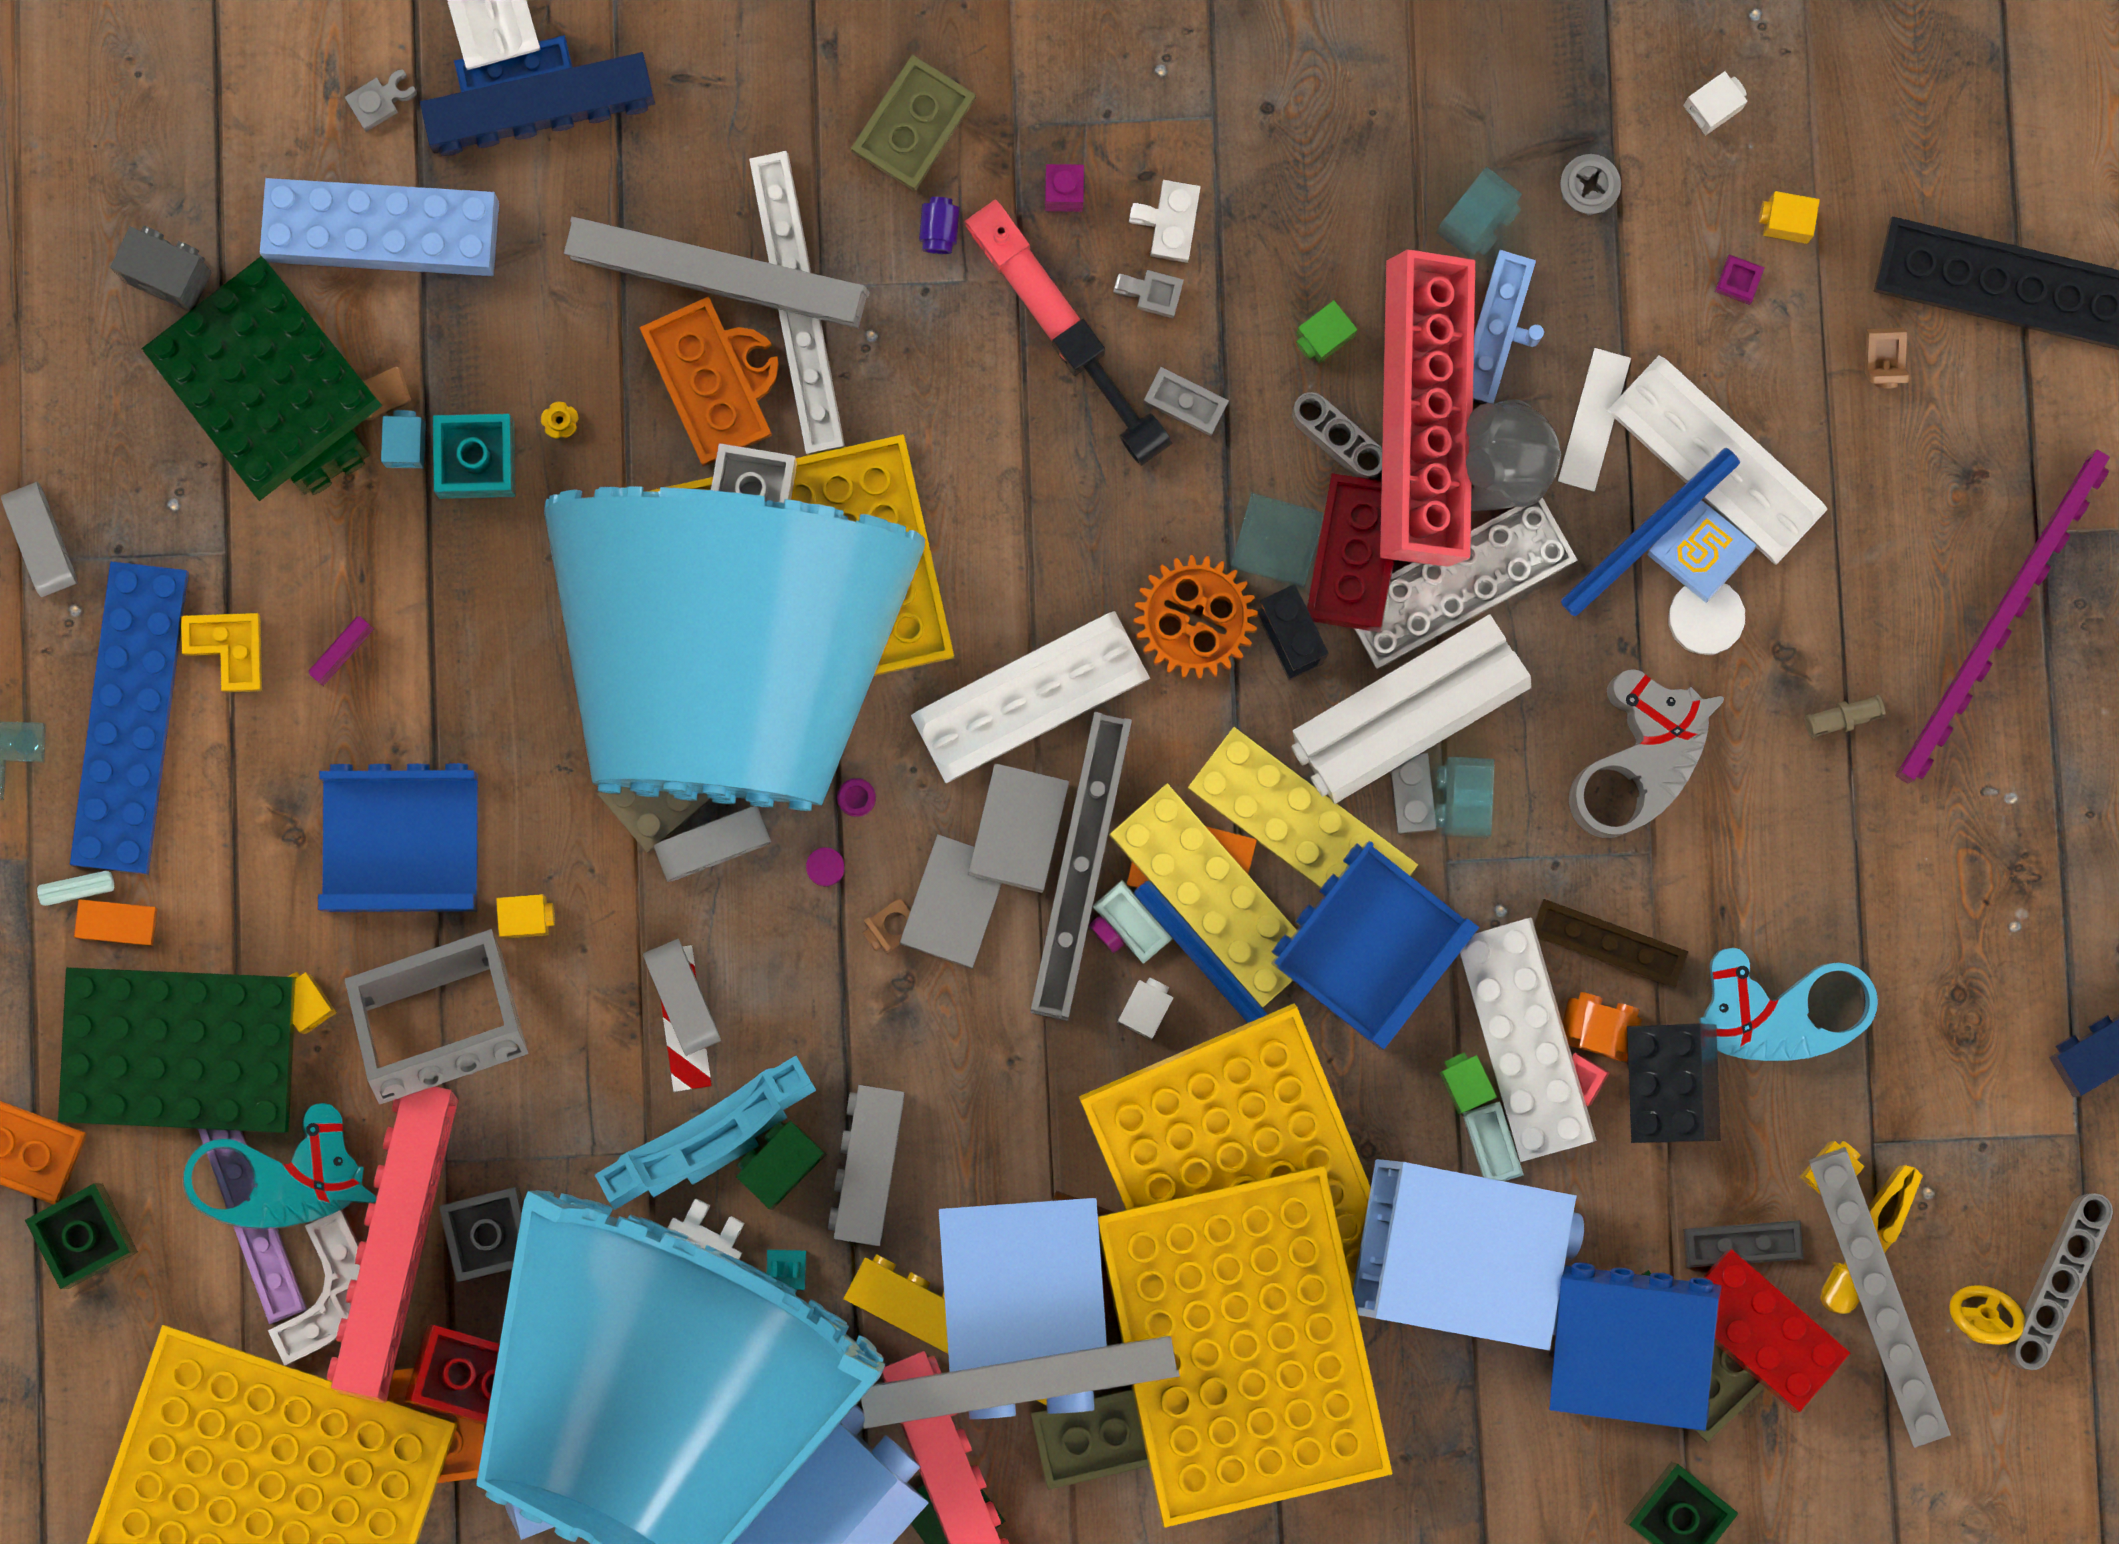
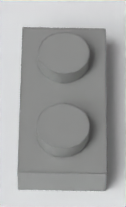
M1160 367L1143 401L1144 404L1209 436H1212L1229 400Z
M1428 753L1413 757L1390 771L1397 834L1436 830Z

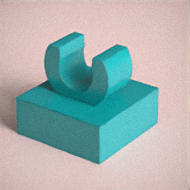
M767 1249L766 1273L794 1289L805 1290L807 1251Z

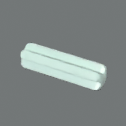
M102 871L42 884L37 887L38 899L41 905L48 906L112 892L114 890V879L111 872Z

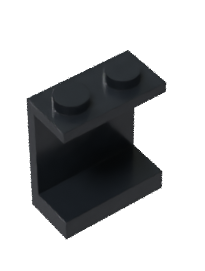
M1293 584L1260 600L1262 608L1256 610L1258 611L1257 616L1288 680L1323 665L1329 654L1296 585Z

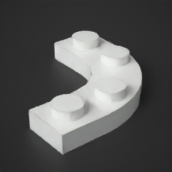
M343 1210L305 1226L322 1261L325 1273L324 1287L315 1305L303 1314L268 1330L284 1366L332 1343L337 1338L341 1319H348L351 1305L346 1303L347 1290L351 1279L357 1280L360 1265L355 1264L359 1244Z

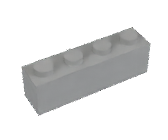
M858 1085L857 1093L850 1092L846 1115L853 1116L851 1131L844 1130L840 1153L847 1154L845 1170L837 1169L834 1192H840L841 1196L839 1208L831 1207L828 1230L835 1231L834 1239L881 1246L905 1092Z

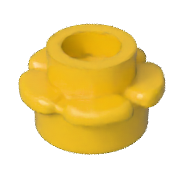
M558 401L552 403L550 408L545 409L541 415V424L545 426V433L551 438H568L577 429L578 413L574 407H568L565 402ZM558 417L563 418V422L561 424H558L556 422V419Z

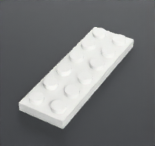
M1532 918L1474 934L1461 950L1460 955L1520 1162L1597 1141Z

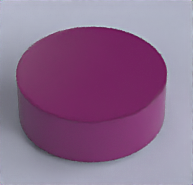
M853 778L841 785L837 800L841 810L848 816L863 817L874 808L876 794L869 782L864 779Z
M824 847L810 854L806 862V871L812 882L819 886L829 887L841 880L844 875L845 864L842 856L836 850Z
M1098 916L1088 925L1113 954L1124 945L1121 937L1102 917Z

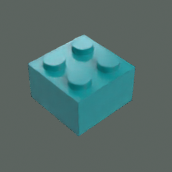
M510 414L433 416L434 492L439 499L516 497L515 421Z

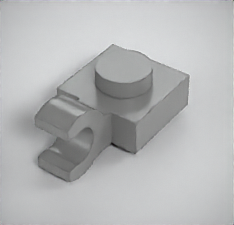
M1150 270L1146 271L1144 280L1118 274L1113 293L1128 297H1138L1139 301L1136 309L1173 319L1184 280Z

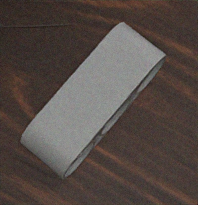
M1308 392L1298 397L1292 410V419L1295 426L1354 477L1374 480L1379 477L1382 472V448L1318 393ZM1305 404H1313L1319 409L1320 417L1316 420L1308 421L1301 416L1299 409ZM1336 428L1342 429L1348 434L1349 442L1342 446L1335 445L1329 440V432ZM1364 453L1372 454L1377 459V468L1371 471L1362 469L1358 465V456Z
M34 482L1 495L8 520L39 596L44 597L77 584L78 581L39 482Z
M754 806L661 841L653 847L666 881L671 882L764 847L771 843V839L759 808Z
M675 939L643 953L649 972L685 1056L721 1042L719 1032L680 940Z

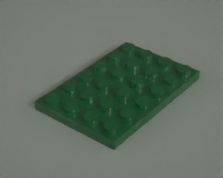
M262 256L141 348L259 501L382 406Z
M66 967L58 1122L289 1132L294 1039L293 1012L297 977Z

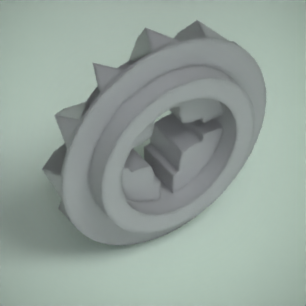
M1586 154L1576 157L1565 167L1560 180L1562 197L1572 207L1573 211H1579L1588 216L1600 212L1604 213L1616 202L1620 194L1621 179L1619 172L1608 159L1602 156ZM1596 172H1598L1599 176L1597 177L1596 186L1600 189V192L1597 193L1592 190L1585 197H1582L1584 184L1580 182V179L1589 180L1591 176L1594 177Z

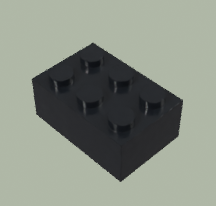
M1696 1023L1627 1026L1631 1143L1721 1141L1717 1025Z

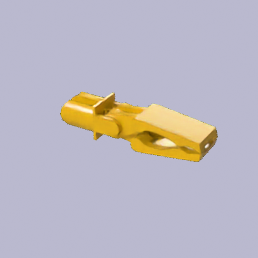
M1898 1166L1867 1206L1884 1253L1893 1242H1896L1923 1177L1916 1168L1911 1166ZM1898 1192L1896 1206L1886 1226L1878 1230V1216L1882 1208ZM1833 1262L1834 1268L1822 1288L1820 1300L1828 1311L1839 1314L1850 1313L1856 1308L1860 1300L1846 1262L1844 1264Z

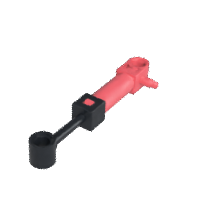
M995 199L966 219L964 224L973 239L998 273L1002 272L1048 335L1052 341V347L1072 375L1076 376L1083 370H1086L1128 427L1119 437L1133 459L1142 466L1169 447L1172 441L1155 416L1150 413L1140 419L1100 365L1098 360L1104 356L1105 347L1084 318H1079L1030 250V244L1002 205Z

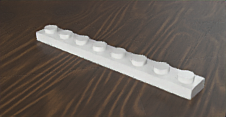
M787 151L750 158L749 161L769 263L811 273L789 154ZM778 310L806 454L812 455L844 448L845 443L821 320Z

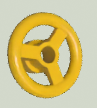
M1972 1285L1958 1290L1950 1300L1949 1310L1954 1323L1975 1342L1993 1345L2008 1344L2017 1340L2023 1333L2025 1317L2020 1306L2010 1296L2000 1290L1988 1286ZM1968 1298H1988L1986 1304L1980 1305L1978 1308L1961 1307L1963 1301ZM1998 1304L2004 1306L2012 1315L2014 1322L2012 1328L1999 1318Z

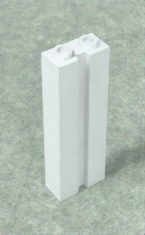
M1489 614L1294 729L1295 744L1291 748L1302 766L1308 763L1315 775L1311 777V780L1322 797L1328 794L1333 803L1336 804L1531 688V676L1515 651L1511 650L1505 636Z

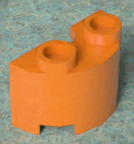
M1580 992L1579 999L1569 998L1562 1020L1569 1046L1628 1064L1627 1026H1641L1643 1020L1638 1017L1640 1009L1622 1003H1617L1616 1009L1601 1005L1603 998L1585 992Z

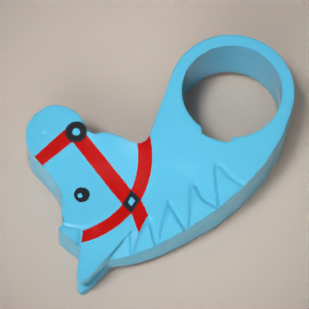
M1727 948L1718 951L1710 961L1712 1000L1705 1010L1704 1016L1698 1018L1699 1023L1717 1025V1051L1749 1060H1798L1829 1053L1855 1039L1872 1023L1877 1011L1878 999L1872 981L1862 970L1845 963H1828L1814 968L1779 997L1770 1000L1763 988L1756 981L1750 979V962L1746 954L1737 948ZM1831 971H1842L1853 976L1862 986L1866 1000L1864 1013L1860 1020L1851 1028L1840 1032H1831L1821 1027L1816 1028L1815 1024L1807 1016L1809 1013L1808 994L1811 986L1820 976Z

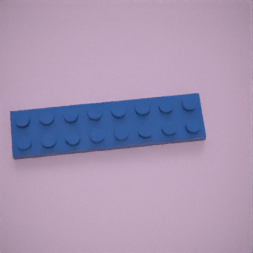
M110 561L70 857L71 866L149 875L181 636V616L184 613L189 576L187 570Z

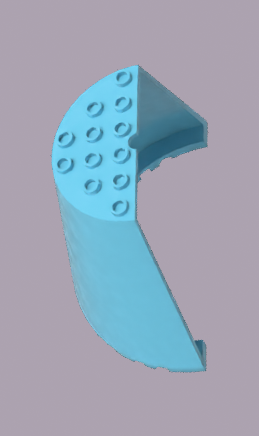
M599 487V489H595L594 497L581 498L582 491L576 489L549 496V499L545 501L544 515L592 784L598 785V792L621 794V787H630V791H634L636 795L644 797H659V791L669 792L670 795H674L675 799L697 801V794H707V798H711L712 802L722 804H735L736 798L746 799L745 801L750 802V805L772 808L774 801L788 802L789 809L811 811L812 805L822 806L925 549V538L914 530L906 532V526L890 523L885 519L860 514V520L855 522L848 520V516L843 515L844 511L835 509V507L808 504L784 499V503L773 502L772 500L764 501L765 496L668 487H660L658 492H643L644 487Z
M528 1191L523 1203L476 1486L486 1490L485 1496L490 1500L502 1505L510 1503L520 1508V1515L535 1523H542L544 1521L556 1527L554 1532L558 1536L572 1542H576L577 1538L580 1537L590 1544H733L876 1383L885 1367V1363H882L884 1358L876 1352L877 1348L867 1338L859 1335L857 1341H854L846 1334L849 1328L846 1325L847 1322L824 1309L816 1301L810 1299L809 1303L796 1296V1289L709 1245H706L705 1249H703L701 1245L688 1241V1235L668 1229L643 1217L638 1218L633 1215H629L628 1219L621 1216L618 1219L611 1217L610 1214L613 1208L599 1202L579 1199L561 1193L560 1198H557L550 1191Z

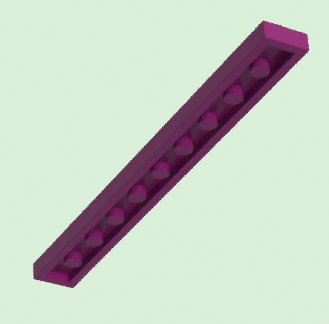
M2097 449L2087 457L1895 774L1897 778L1908 784L1914 781L1916 777L1922 780L1934 762L1929 756L1936 744L1942 747L1949 738L1953 727L1948 724L1957 712L1961 715L1969 705L1973 695L1968 693L1974 681L1982 682L1993 663L1988 661V658L1994 648L1998 650L2003 648L2012 633L2007 627L2014 615L2020 618L2031 602V598L2027 596L2034 583L2039 586L2050 571L2051 566L2046 563L2053 551L2059 554L2067 543L2071 534L2067 533L2066 530L2071 521L2074 519L2078 522L2087 510L2090 502L2085 500L2092 487L2097 490L2107 477L2109 470L2105 468V465L2110 456Z

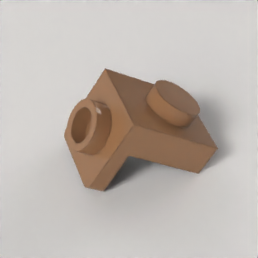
M1905 328L1866 329L1865 374L1869 381L1877 387L1895 388L1898 386V383L1909 382V373L1906 370L1907 331Z

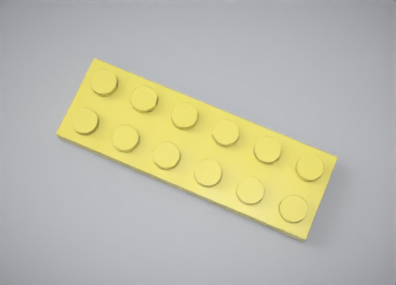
M1235 727L1232 728L1187 788L1249 836L1257 839V842L1320 889L1332 874L1339 877L1348 865L1343 862V859L1356 843L1363 847L1366 842L1371 841L1375 849L1409 876L1418 866L1417 863L1337 803L1334 804L1326 795L1322 797L1313 785Z
M1168 783L1109 834L1262 1008L1292 982L1290 978L1271 964L1276 958L1271 951L1285 934L1291 938L1297 930Z

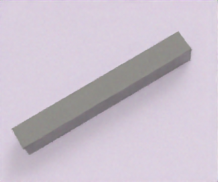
M572 216L570 220L571 227L564 254L570 256L572 261L858 329L866 298H869L870 294L864 285Z
M1094 712L1030 1013L1068 1021L1132 723L1131 719H1121Z
M1170 1336L874 1384L861 1398L864 1413L863 1426L865 1429L1179 1377L1180 1375L1179 1370L1176 1369L1172 1339Z

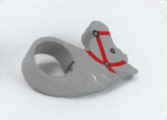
M1634 669L1623 671L1613 678L1607 687V696L1613 706L1627 713V723L1635 737L1636 744L1631 748L1591 764L1576 776L1569 792V806L1577 824L1594 836L1613 838L1639 828L1660 815L1676 799L1688 782L1705 745L1709 716L1723 703L1724 697L1718 696L1702 699L1692 687L1686 690H1670L1653 681L1642 671ZM1598 770L1617 771L1628 778V780L1633 779L1638 788L1639 797H1637L1635 812L1631 819L1623 826L1611 827L1603 825L1596 821L1586 808L1584 789L1590 776Z

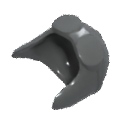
M1516 399L1504 400L1496 404L1486 403L1473 408L1466 427L1469 437V453L1466 458V468L1469 479L1474 485L1471 488V511L1497 510L1517 506L1526 507L1537 503L1553 483L1561 458L1558 437L1548 419L1529 404Z

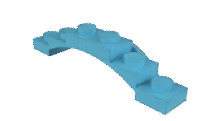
M794 1056L775 1068L766 1069L739 1090L695 1118L621 1155L617 1162L595 1174V1177L614 1210L648 1190L654 1198L686 1178L693 1185L759 1146L755 1137L772 1128L779 1121L782 1122L788 1117L784 1109L815 1092L816 1089L797 1056Z

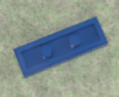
M565 35L538 41L541 49L539 51L467 70L464 59L454 60L461 92L572 68Z

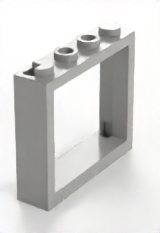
M492 929L345 978L367 1079L379 1105L528 1054L503 954ZM490 969L504 1026L380 1068L368 1019V1010Z

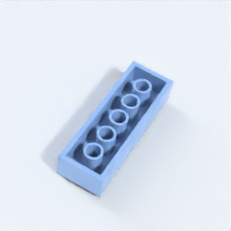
M265 178L260 254L268 263L494 276L499 200L495 192Z

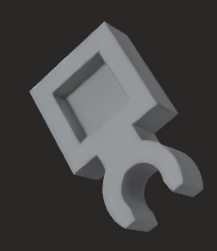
M403 69L395 71L389 77L388 84L383 87L379 80L375 78L345 96L346 101L365 132L398 113L393 104L397 100L409 101L417 95L414 86L405 91L397 89L398 83L407 77Z

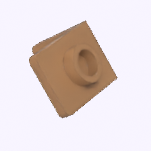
M393 367L363 381L382 405L365 420H373L411 401L400 367Z
M896 899L872 918L868 917L864 920V924L868 929L862 933L875 951L882 947L885 953L888 954L900 945L902 934H889L884 927V921L891 913H900L908 920L910 910L902 899Z

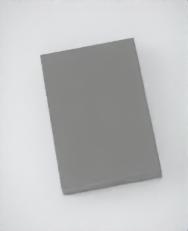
M995 763L968 875L1043 893L1069 781Z
M937 834L900 940L901 945L973 969L1002 883L968 875L974 851L973 846Z

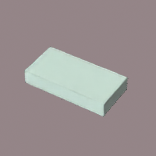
M1123 880L1093 904L1094 909L1116 931L1143 964L1173 939Z
M1500 1101L1462 1113L1482 1177L1507 1181L1523 1176L1524 1174Z

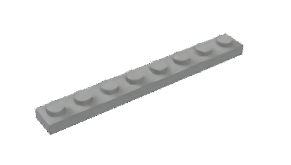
M1844 1147L1808 1160L1914 1448L1950 1436L1948 1425L1846 1148Z

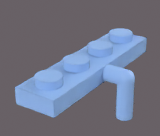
M1503 250L1498 252L1474 332V402L1494 404L1512 341L1534 347L1538 345L1544 335V330L1540 325H1533L1529 330L1517 327L1536 260Z

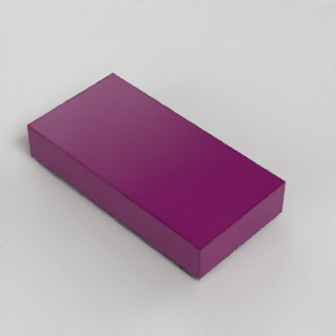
M356 616L309 669L308 674L324 687L371 634L374 628L363 618Z

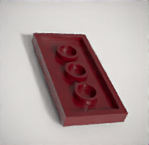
M1331 473L1307 609L1313 622L1382 633L1394 560L1380 558L1382 481Z

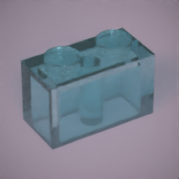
M1486 166L1441 222L1436 233L1469 259L1473 260L1478 252L1485 256L1498 240L1494 232L1502 223L1508 227L1522 208L1517 204L1522 194Z
M1448 757L1445 760V766H1438L1437 789H1444L1443 804H1437L1435 820L1436 827H1442L1443 837L1488 839L1491 836L1495 759Z

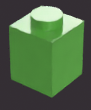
M1333 300L1298 327L1296 335L1299 339L1296 341V344L1307 359L1310 360L1314 357L1320 364L1353 339L1357 333V328L1335 300Z
M1464 1052L1444 1061L1447 1069L1439 1072L1458 1115L1497 1097L1477 1055L1468 1059Z

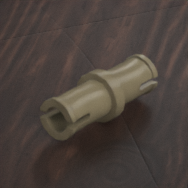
M1874 695L1871 698L1850 704L1846 701L1836 703V708L1805 715L1804 721L1808 735L1813 739L1841 729L1844 732L1854 730L1855 725L1885 718L1886 712L1881 697Z

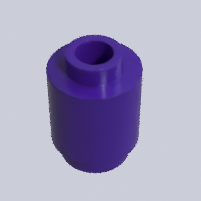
M930 197V203L922 204L919 241L922 242L923 252L951 254L953 245L957 244L960 208L952 205V199Z

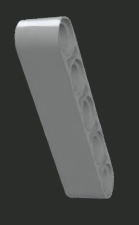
M2084 1194L2078 1196L2072 1202L2023 1311L2025 1317L2023 1333L2017 1340L2008 1345V1358L2017 1368L2037 1370L2048 1362L2112 1219V1204L2105 1196L2100 1194ZM2090 1200L2094 1201L2099 1207V1216L2093 1222L2087 1220L2083 1213L2085 1204ZM2075 1235L2081 1238L2084 1245L2083 1252L2078 1257L2072 1256L2067 1246L2070 1238ZM2058 1271L2064 1272L2068 1278V1285L2062 1292L2056 1291L2052 1286V1277ZM2043 1306L2050 1309L2053 1317L2050 1325L2045 1328L2041 1327L2036 1320L2037 1311ZM2027 1341L2032 1342L2037 1350L2035 1359L2030 1363L2023 1361L2020 1354L2021 1347Z

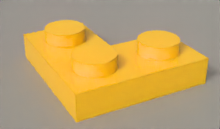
M259 613L181 616L182 654L184 656L220 655L222 692L262 691L261 618Z

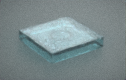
M1251 493L1231 568L1304 588L1324 513Z

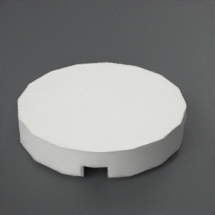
M1724 583L1707 603L1684 586L1672 600L1668 615V625L1674 639L1685 650L1697 654L1715 655L1730 648L1740 638L1745 625V608L1740 596L1728 584Z

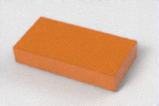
M78 899L74 938L153 946L158 908Z

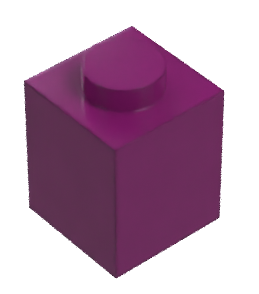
M1046 164L1045 211L1083 212L1084 165Z

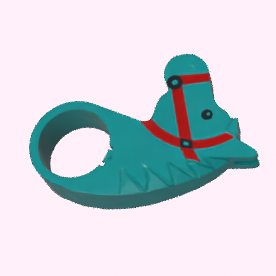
M325 1103L311 1106L304 1114L302 1129L305 1139L296 1147L289 1164L280 1163L238 1141L216 1139L200 1146L187 1161L183 1172V1189L190 1204L207 1217L239 1228L273 1229L308 1223L338 1212L352 1202L374 1203L377 1197L362 1186L364 1167L357 1166L355 1160L348 1155L345 1149L342 1117L339 1111L332 1105ZM216 1149H229L243 1156L252 1169L253 1185L256 1186L253 1187L249 1195L250 1201L245 1200L240 1205L230 1209H216L203 1203L196 1195L192 1185V1171L198 1159L207 1152Z

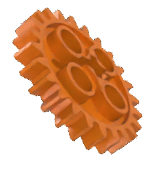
M1190 555L1188 566L1184 567L1180 560L1175 558L1174 570L1172 571L1162 564L1159 568L1162 575L1161 579L1153 575L1148 576V581L1153 587L1152 590L1147 588H1140L1139 590L1140 595L1147 599V601L1137 602L1134 606L1136 610L1144 613V616H1139L1133 620V624L1144 626V630L1136 635L1137 640L1148 639L1149 641L1143 649L1144 654L1156 651L1157 655L1153 664L1156 666L1164 660L1167 661V674H1170L1176 666L1181 668L1182 679L1186 678L1189 670H1194L1197 680H1201L1203 669H1208L1213 677H1217V665L1219 664L1229 671L1232 667L1229 660L1230 656L1238 660L1243 658V654L1238 648L1239 645L1250 647L1252 644L1244 634L1255 633L1257 630L1256 626L1247 622L1248 619L1258 615V611L1247 609V605L1255 600L1254 595L1243 596L1242 594L1248 585L1247 581L1235 584L1234 580L1238 571L1235 569L1227 575L1222 573L1224 561H1221L1215 569L1211 568L1209 556L1205 557L1202 565H1196L1194 556ZM1182 583H1189L1195 586L1198 595L1194 600L1186 602L1177 596L1176 588ZM1216 600H1224L1230 604L1232 613L1226 618H1217L1212 614L1210 605ZM1170 601L1192 614L1196 609L1202 611L1201 618L1204 621L1221 626L1227 632L1226 634H1220L1202 622H1197L1195 626H1191L1188 624L1190 619L1188 615L1169 609L1164 603ZM1165 617H1173L1180 623L1181 630L1175 635H1165L1159 628V622ZM1199 634H1208L1213 638L1215 647L1209 652H1200L1194 646V638Z

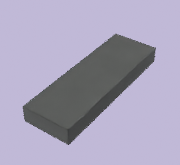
M1800 1220L1683 1229L1686 1268L1713 1266L1725 1251L1730 1249L1747 1263L1804 1259Z

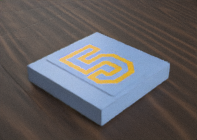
M1701 500L1653 545L1647 555L1707 603L1755 550L1756 544Z

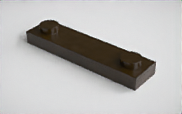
M1542 899L1533 923L1537 937L1540 940L1672 988L1677 986L1689 952L1546 899Z

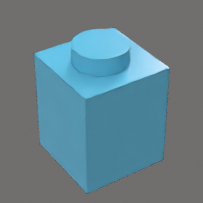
M396 410L393 411V416H383L381 462L386 468L424 469L426 423L422 417H416V412Z

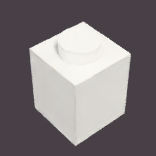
M1724 71L1690 95L1683 106L1706 136L1744 108L1747 103L1745 98L1747 93L1736 77L1730 78L1726 71Z
M1149 978L1146 983L1139 980L1117 1023L1152 1040L1173 1000V997L1167 994L1169 987L1152 978Z

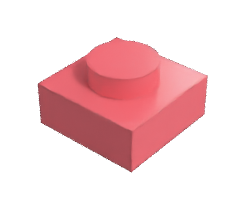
M1574 1053L1572 1058L1586 1105L1590 1106L1610 1072L1581 1054Z

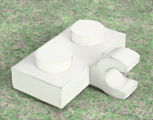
M1163 180L1158 209L1144 204L1133 203L1129 223L1155 227L1151 257L1188 263L1201 186Z

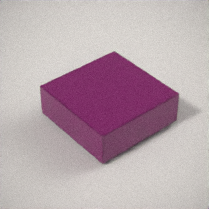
M1729 254L1714 292L1750 305L1765 267Z

